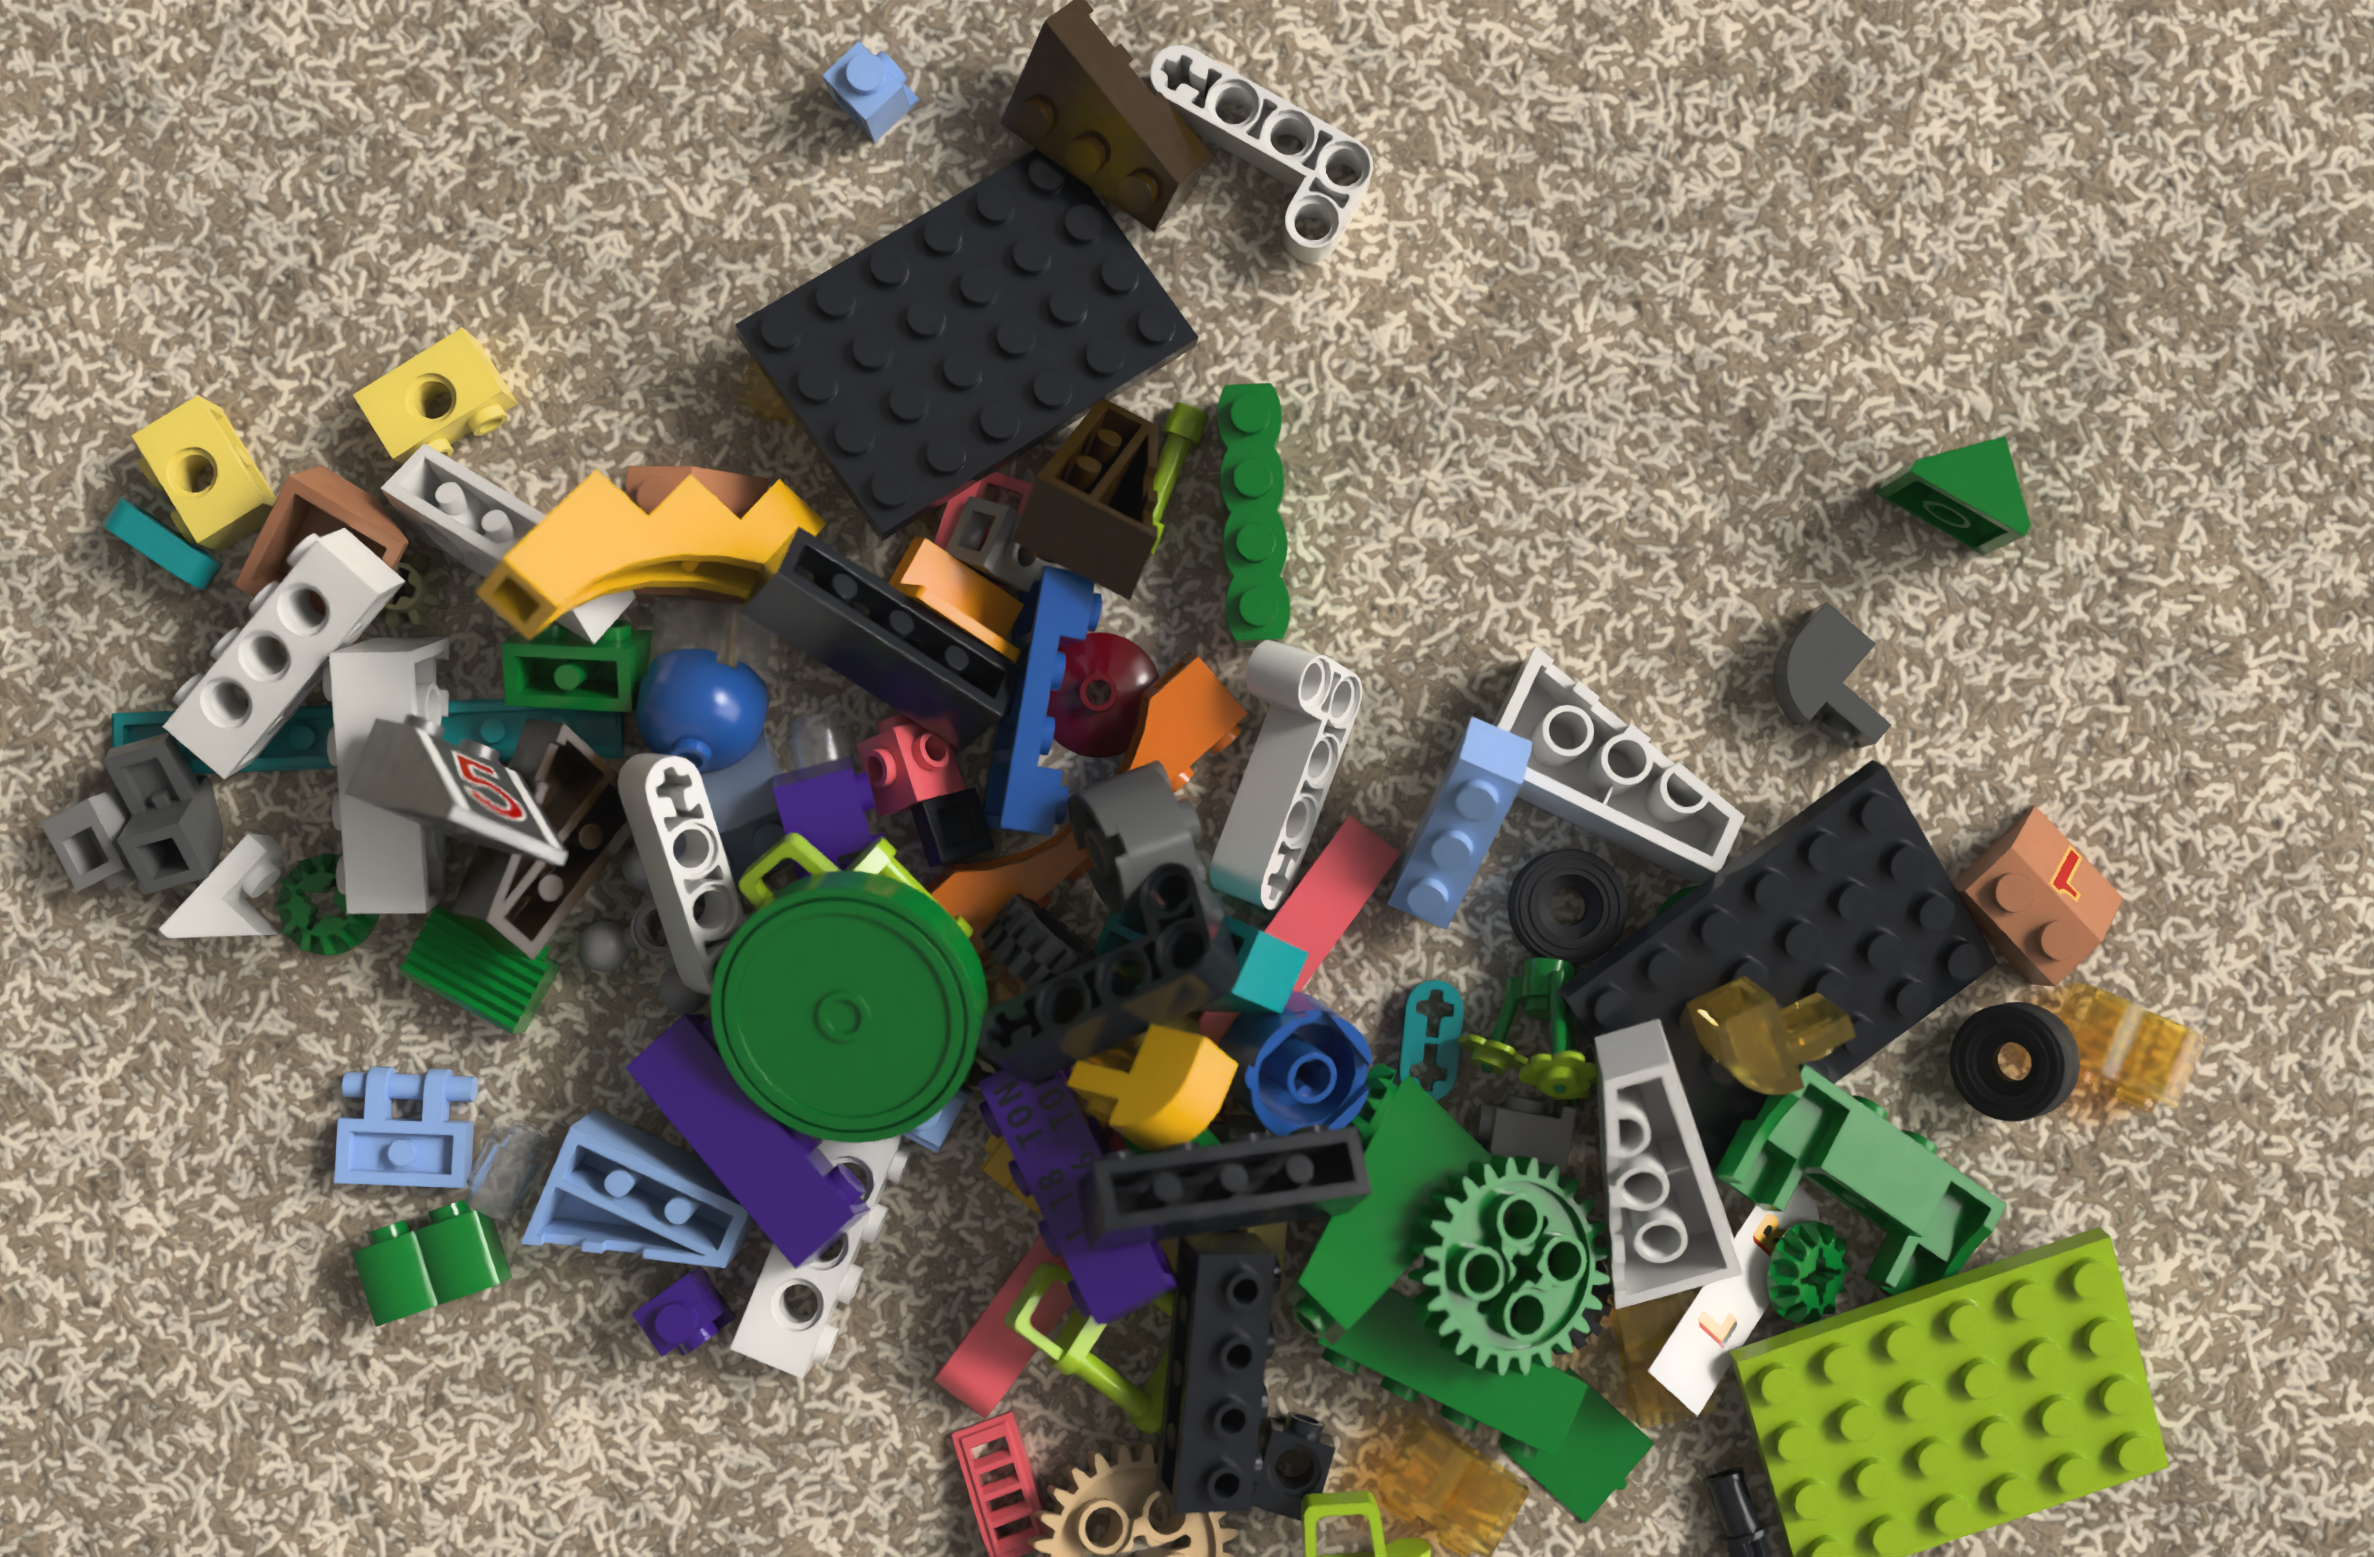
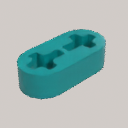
M123 497L118 498L101 522L106 529L175 576L201 590L208 588L224 565L220 560L198 545L188 542L180 533L145 509Z
M1433 979L1424 980L1416 984L1407 994L1403 1011L1397 1067L1398 1079L1402 1083L1410 1075L1411 1064L1418 1065L1422 1063L1425 1043L1435 1044L1434 1064L1445 1070L1444 1078L1433 1080L1430 1090H1425L1435 1101L1445 1097L1452 1090L1458 1072L1460 1045L1456 1042L1458 1036L1462 1034L1464 1008L1459 992L1449 983ZM1431 990H1440L1441 1001L1451 1004L1450 1016H1440L1438 1019L1436 1037L1426 1036L1427 1017L1416 1012L1418 1000H1428ZM1411 1076L1421 1086L1420 1080Z

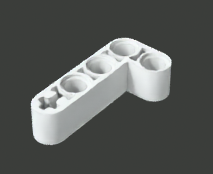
M1173 45L1161 50L1154 58L1150 68L1151 92L1155 96L1158 92H1161L1196 134L1295 188L1297 192L1289 204L1285 215L1283 244L1288 253L1298 261L1318 263L1327 259L1336 249L1366 196L1373 172V160L1367 147L1353 137L1193 48L1184 45ZM1182 74L1189 77V85L1181 83L1176 91L1168 88V79L1176 82ZM1199 97L1206 98L1204 108L1199 107ZM1236 104L1245 108L1250 116L1239 124H1229L1221 120L1217 112L1226 105ZM1290 134L1300 139L1304 148L1294 155H1285L1279 153L1271 142L1280 135ZM1335 165H1346L1356 171L1359 180L1350 186H1340L1333 183L1326 172ZM1305 218H1315L1326 225L1329 233L1319 240H1308L1298 234L1295 225Z
M1265 640L1254 649L1249 658L1246 669V685L1248 691L1253 696L1270 704L1213 855L1210 866V881L1212 887L1219 892L1265 909L1274 910L1287 899L1295 882L1357 716L1362 699V685L1360 678L1355 673L1327 656L1279 642Z
M653 753L637 754L627 760L620 770L618 778L619 794L678 975L683 984L692 991L711 996L714 980L712 974L713 965L717 958L723 954L727 944L737 930L753 912L744 915L702 779L696 767L687 759L677 756ZM683 832L686 838V848L681 858L676 861L673 856V844L676 837ZM703 893L706 904L704 913L700 919L695 921L693 918L694 902Z

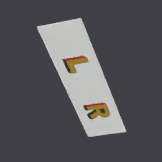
M1797 1185L1784 1212L1767 1211L1755 1205L1734 1238L1744 1275L1704 1285L1648 1370L1652 1376L1697 1416L1732 1363L1729 1351L1743 1346L1771 1302L1767 1288V1273L1770 1258L1777 1242L1789 1228L1799 1222L1807 1220L1820 1222L1816 1201L1799 1185Z

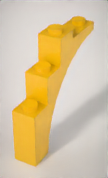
M596 469L500 561L475 593L528 640L532 639L558 617L570 610L604 595L644 587H693L747 599L763 564L798 526L816 536L827 522L780 479L740 520L691 474L647 516L623 491L613 485Z

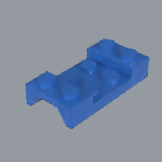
M1045 565L1042 568L1041 580L1032 584L1029 593L1019 591L1018 601L1023 603L1024 606L1014 623L1010 644L1022 651L1016 663H1012L1020 668L1004 714L997 721L982 806L988 828L1027 835L1052 836L1054 824L1062 825L1067 813L1069 787L1061 785L1063 770L1038 766L1039 755H1048L1054 736L1055 720L1054 717L1046 716L1050 690L1059 691L1065 671L1066 655L1065 653L1057 652V649L1085 641L1087 631L1094 632L1096 630L1102 607V595L1094 593L1095 583L1071 570Z

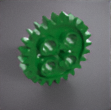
M1495 1154L1492 1155L1490 1164L1472 1160L1468 1162L1469 1178L1455 1174L1447 1176L1448 1185L1452 1192L1450 1197L1431 1193L1429 1196L1432 1205L1438 1211L1435 1219L1418 1217L1416 1220L1419 1227L1428 1233L1426 1242L1409 1245V1251L1424 1257L1422 1267L1416 1268L1407 1274L1408 1279L1424 1283L1426 1290L1420 1293L1412 1303L1414 1307L1434 1311L1423 1326L1425 1331L1443 1336L1440 1348L1443 1351L1460 1355L1461 1363L1481 1369L1483 1366V1370L1503 1376L1506 1370L1528 1375L1531 1363L1546 1368L1552 1366L1551 1348L1568 1354L1573 1351L1572 1342L1568 1335L1571 1329L1586 1334L1589 1333V1325L1582 1316L1585 1307L1593 1310L1602 1309L1603 1304L1591 1294L1593 1285L1609 1283L1610 1277L1595 1270V1262L1609 1256L1610 1249L1595 1246L1593 1238L1599 1235L1606 1226L1604 1222L1585 1218L1596 1202L1593 1198L1575 1195L1580 1181L1576 1178L1559 1176L1560 1167L1555 1164L1538 1163L1537 1158L1516 1155L1513 1159V1157ZM1509 1206L1511 1211L1510 1220L1504 1228L1503 1215ZM1553 1247V1261L1550 1267L1548 1268V1255L1551 1248ZM1472 1259L1474 1264L1473 1272L1470 1279L1466 1282L1465 1268ZM1517 1301L1516 1315L1514 1319L1510 1321L1511 1307L1513 1303Z

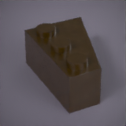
M1073 0L1044 21L1000 124L1155 232L1182 208L1189 199L1212 154L1163 94L1158 92L1154 96L1130 67L1129 63L1133 58L1120 43L1114 47L1089 16L1094 10L1086 0Z
M1107 399L1096 402L1037 475L1012 541L1029 549L1037 558L1048 563L1059 564L1130 601L1158 539V526L1153 525V512L1158 503V491L1153 490V478L1158 469V425Z
M527 719L508 769L522 775L566 849L567 857L563 866L477 845L451 912L497 951L534 960L632 834L619 794V774L564 722Z

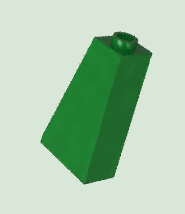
M1410 1075L1398 1086L1396 1096L1384 1120L1363 1151L1372 1193L1348 1213L1326 1216L1285 1295V1298L1294 1306L1291 1311L1299 1325L1315 1338L1323 1336L1331 1345L1343 1336L1419 1257L1409 1251V1245L1427 1241L1428 1233L1419 1227L1416 1220L1418 1217L1435 1219L1438 1211L1429 1199L1431 1193L1450 1197L1452 1192L1447 1181L1449 1174L1469 1178L1468 1162L1473 1160L1490 1164L1492 1156Z

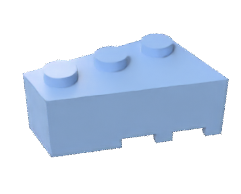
M593 1109L570 1127L520 1244L542 1246L544 1243L579 1246L582 1247L581 1251L585 1252L621 1251L643 1254L644 1259L725 1268L744 1246L755 1221L701 1157L597 1109Z

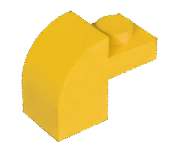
M1151 1024L1130 1074L1077 1061L1067 1086L1089 1101L1086 1108L1088 1113L1107 1122L1142 1150L1158 1152L1174 1144L1189 1142L1208 1126L1223 1102L1238 1064L1204 1036Z

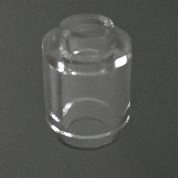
M840 712L814 713L789 721L791 735L786 737L792 771L850 756L855 774L858 773L849 726L842 725Z
M516 1119L511 1122L509 1127L495 1125L466 1180V1184L470 1189L464 1198L465 1202L489 1217L501 1221H512L517 1210L526 1209L554 1155V1151L545 1145L548 1135L541 1129Z

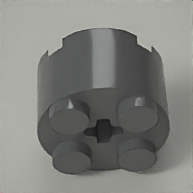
M1158 760L1086 786L1081 791L1070 795L1068 811L1077 848L1080 850L1087 847L1095 867L1086 871L1099 897L1113 914L1119 915L1141 908L1139 892L1142 882L1159 865L1169 862L1181 863L1189 868L1203 883L1206 881L1203 864L1194 849L1192 841L1193 837L1201 834L1198 815L1188 798L1176 800L1171 790L1166 770Z

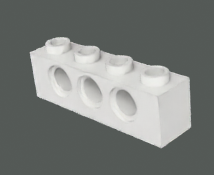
M425 443L380 488L411 533L486 579L500 561L547 517V515ZM633 590L604 595L562 614L555 621L590 643L595 644L632 603L636 596Z
M346 528L321 538L313 533L304 539L287 559V563L293 569L281 583L276 580L271 582L252 600L248 610L254 616L243 630L239 627L232 629L212 649L210 656L216 662L206 675L198 673L178 690L172 699L178 706V709L164 724L163 728L223 779L228 778L256 760L323 680L324 667L327 662H330L329 652L352 645L405 583L403 578ZM310 590L316 592L323 599L326 607L325 616L318 613L312 606ZM272 637L284 646L287 661L279 658L274 652ZM234 684L243 689L247 695L248 706L244 705L237 698Z
M901 1134L889 1139L863 1143L836 1142L822 1139L823 1142L818 1148L834 1167L838 1163L851 1162L864 1169L868 1178V1185L861 1199L871 1210L842 1236L843 1247L839 1254H822L813 1263L798 1269L793 1267L773 1243L730 1347L731 1350L801 1379L812 1368L814 1362L823 1366L826 1364L840 1330L829 1325L839 1301L847 1305L851 1303L864 1272V1268L854 1264L863 1241L875 1244L889 1211V1208L879 1204L888 1180L896 1184L900 1183L910 1161L914 1148L903 1144L906 1138L904 1135ZM795 1284H802L811 1288L818 1300L816 1313L801 1315L795 1312L790 1307L787 1299L789 1287Z

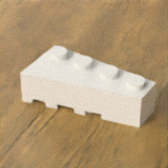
M450 637L371 638L329 652L330 662L326 663L323 671V690L326 699L332 701L334 727L330 729L328 734L327 753L331 765L337 766L339 792L335 793L332 801V820L335 829L341 831L343 855L337 863L336 882L339 892L346 894L347 914L427 913L446 899L447 835L347 795L345 791L376 718L403 723L406 714H411L441 725L442 717H448L449 691L439 690L436 685V660H449Z
M1535 646L1523 660L1492 724L1533 742L1523 784L1517 797L1698 885L1719 872L1725 863L1745 816L1679 762L1674 764L1649 743L1650 738L1632 723L1629 725L1624 723L1598 701L1599 696L1582 682L1578 681V683H1575L1552 664L1554 660L1538 646Z
M1655 1019L1594 1037L1595 1060L1598 1070L1596 1079L1603 1212L1606 1226L1604 1229L1605 1248L1610 1249V1255L1606 1257V1263L1612 1285L1615 1310L1744 1275L1731 1227L1660 1020Z

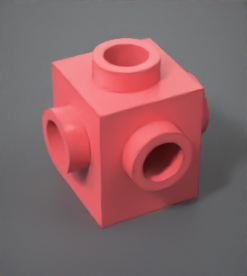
M904 714L880 721L876 724L879 731L878 735L856 744L862 763V772L867 771L879 818L911 810V806L922 801L965 790L952 744Z

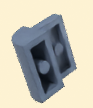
M765 728L762 730L756 747L739 763L715 772L699 773L735 886L739 885V881L746 869L785 836L772 789L774 776L783 774L784 771ZM683 832L676 837L673 844V856L676 861L681 858L686 848V838ZM792 858L782 859L767 873L792 864ZM703 893L698 896L695 902L705 899Z

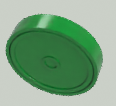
M833 871L811 875L792 882L767 898L742 924L727 944L716 968L711 992V1018L719 1051L728 1070L748 1097L773 1118L790 1128L824 1140L848 1143L875 1142L896 1137L921 1126L940 1112L958 1092L979 1052L977 1043L982 1018L988 1011V993L981 963L973 945L954 918L938 903L914 887L887 876L863 871Z

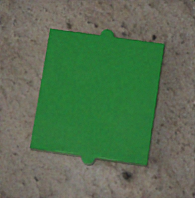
M1570 1367L1567 1369V1373L1579 1378L1580 1380L1588 1384ZM1589 1385L1557 1458L1538 1450L1534 1460H1530L1504 1446L1500 1448L1586 1524L1615 1489L1623 1490L1626 1487L1625 1477L1655 1443Z

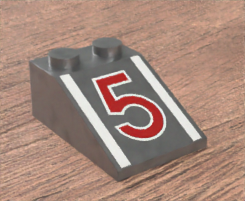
M406 714L403 723L375 719L345 794L457 840L563 866L568 854L522 775L497 764L500 752L467 739H462L460 745L456 746L442 739L446 728L415 715Z

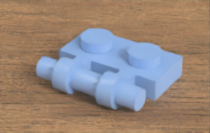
M373 1066L369 1072L345 1073L342 1081L343 1096L365 1098L364 1117L345 1116L338 1118L334 1183L465 1188L471 1185L474 1121L449 1120V1108L452 1101L474 1102L476 1100L478 1080L475 1076H453L451 1069L430 1068L426 1075L396 1073L394 1067ZM394 1099L423 1100L422 1119L391 1118Z

